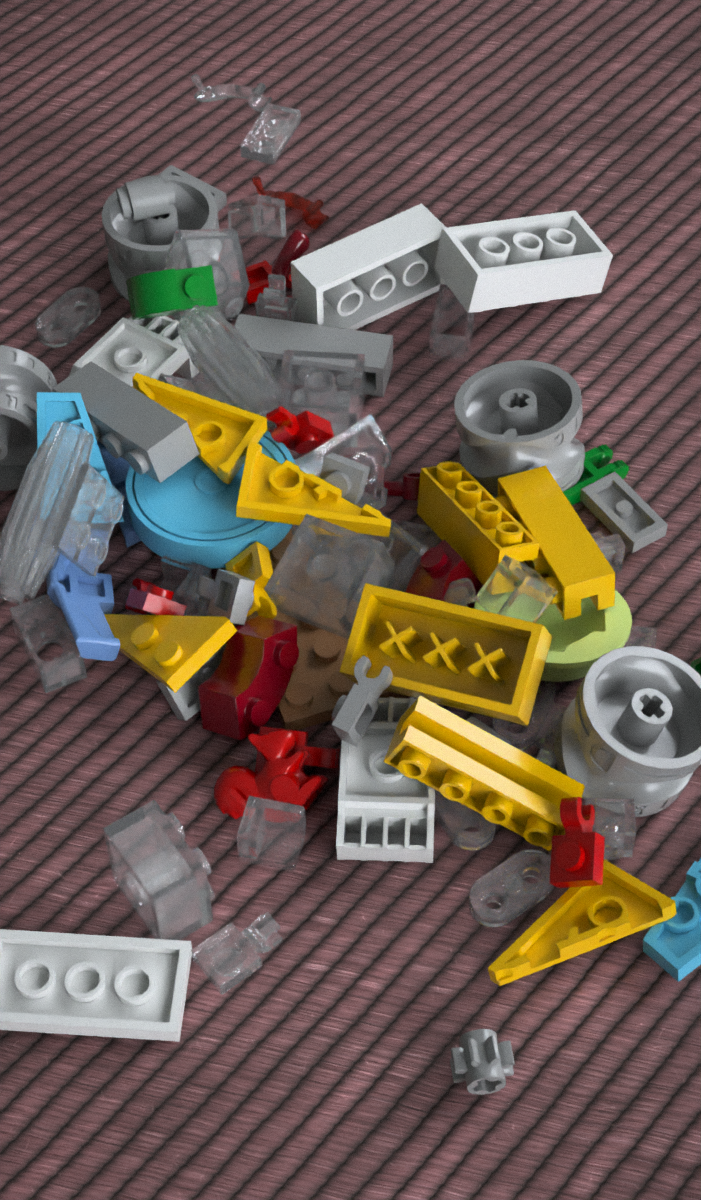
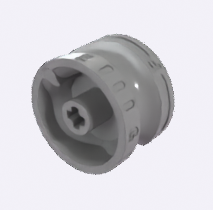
M162 175L164 181L171 180L176 203L170 205V213L134 221L133 218L123 219L116 190L108 197L102 210V224L105 242L109 250L110 278L114 289L127 301H129L126 281L133 276L155 271L212 265L215 287L217 286L223 270L221 248L217 240L219 230L217 203L212 193L200 183L186 177Z
M0 345V491H9L25 487L37 480V392H54L52 388L57 385V381L49 368L39 359L20 349Z
M516 360L491 365L469 377L461 385L454 401L457 432L461 439L459 449L461 465L493 497H498L497 478L545 465L562 491L573 487L579 481L584 472L585 446L574 436L577 434L583 419L582 396L579 385L569 373L557 366L544 362Z
M627 646L614 649L602 655L593 663L578 688L576 697L571 701L557 724L554 735V754L561 773L585 785L582 795L585 801L614 815L644 817L666 809L679 797L688 784L693 772L701 765V676L686 662L659 649L644 646Z

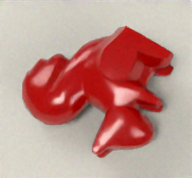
M276 730L264 735L249 734V742L266 761L258 773L245 766L234 765L224 769L214 786L213 796L218 809L223 814H227L236 820L239 817L251 818L255 810L273 818H286L290 816L296 819L308 810L329 779L324 775L309 777L302 771L301 767L308 758V751L299 750L290 756L295 746V736L292 732Z

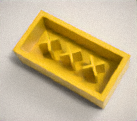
M365 583L339 672L354 683H358L354 675V667L356 662L364 655L371 662V667L366 674L367 678L378 677L385 665L390 667L393 679L386 691L414 698L422 696L434 703L528 726L552 635L542 624Z

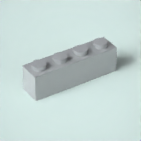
M238 314L227 345L229 375L384 397L393 366V335Z
M92 361L52 388L54 392L81 393L96 440L103 444L113 457H122L128 461L131 467L140 475L146 473L161 483L200 454L187 421Z

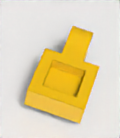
M256 541L227 562L225 566L227 571H233L255 581L253 588L254 600L251 609L247 613V617L257 611L258 616L273 619L277 616V609L275 603L265 590V588L275 582L269 548Z

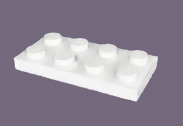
M0 929V1030L180 1042L193 951L191 941Z

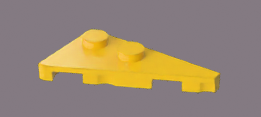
M136 373L132 378V387L187 421L200 453L198 457L226 484L231 483L245 463L249 441L258 443L267 431V418L139 373Z
M249 441L237 501L236 517L389 537L391 519L384 517L380 511L368 504H365L363 508L356 506L342 498L341 489L313 474L304 473L300 470L299 466L288 460L283 464L262 453L261 445Z
M104 614L114 637L120 640L119 651L175 693L238 631L226 617Z
M604 859L603 884L569 888L488 967L490 980L498 986L505 985L672 919L677 914L675 901Z

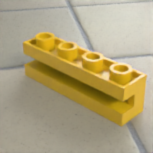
M445 461L437 466L421 468L417 514L441 540L445 539L463 558L476 578L494 597L533 590L536 574L523 561L538 559L540 543L459 462Z
M546 465L497 478L498 497L494 498L540 543L538 559L528 560L526 564L542 582L547 602L550 605L555 604L564 620L581 616V599L590 597L598 611L614 606L615 572Z
M419 696L400 717L383 761L398 769L404 776L417 779L441 792L445 798L467 806L483 815L486 820L500 824L524 837L530 844L543 847L548 851L552 848V836L565 835V829L560 818L561 799L582 798L585 785L422 696Z

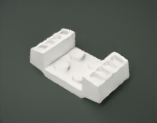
M132 316L130 318L123 317L73 364L69 376L92 361L131 387L133 386L132 378L136 373L165 382L175 372L192 380L208 361L209 335L194 330L193 327H188L178 320H173L167 316L133 321Z
M410 697V699L378 698L377 704L379 707L358 746L355 747L342 740L336 836L337 860L433 863L435 789L417 779L404 776L398 769L383 762L399 719L415 702L416 699L414 697Z

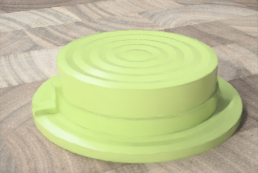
M535 576L533 590L494 597L483 586L478 592L474 604V609L544 625L552 635V640L541 677L542 681L562 682L585 677L593 663L602 655L614 649L623 648L629 639L632 627L630 608L616 590L614 606L598 611L590 597L581 599V616L564 620L555 604L550 605L547 602L542 582L538 576Z

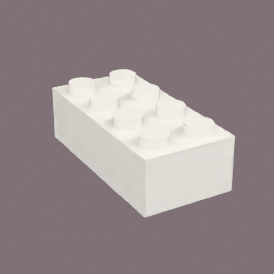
M421 203L292 261L291 280L294 321L356 330L446 288V283L433 267L441 231L446 226Z
M574 210L442 228L433 267L468 313L601 293L613 255Z

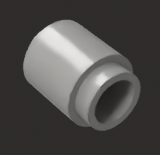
M161 174L125 182V187L116 189L120 211L124 220L133 218L134 221L167 214L170 213V205L176 203L171 180L164 181Z

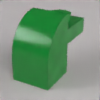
M212 265L155 271L133 276L126 281L132 321L169 316L180 311L216 307L218 305Z

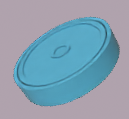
M266 431L258 442L262 446V453L281 464L286 460L295 464L288 448L282 442H276L272 438L271 433ZM198 456L161 483L146 473L138 474L131 465L129 466L126 477V495L132 526L140 540L150 550L171 562L202 569L226 568L225 564L256 541L268 547L270 551L285 538L293 525L236 517L244 464L230 484L224 483Z

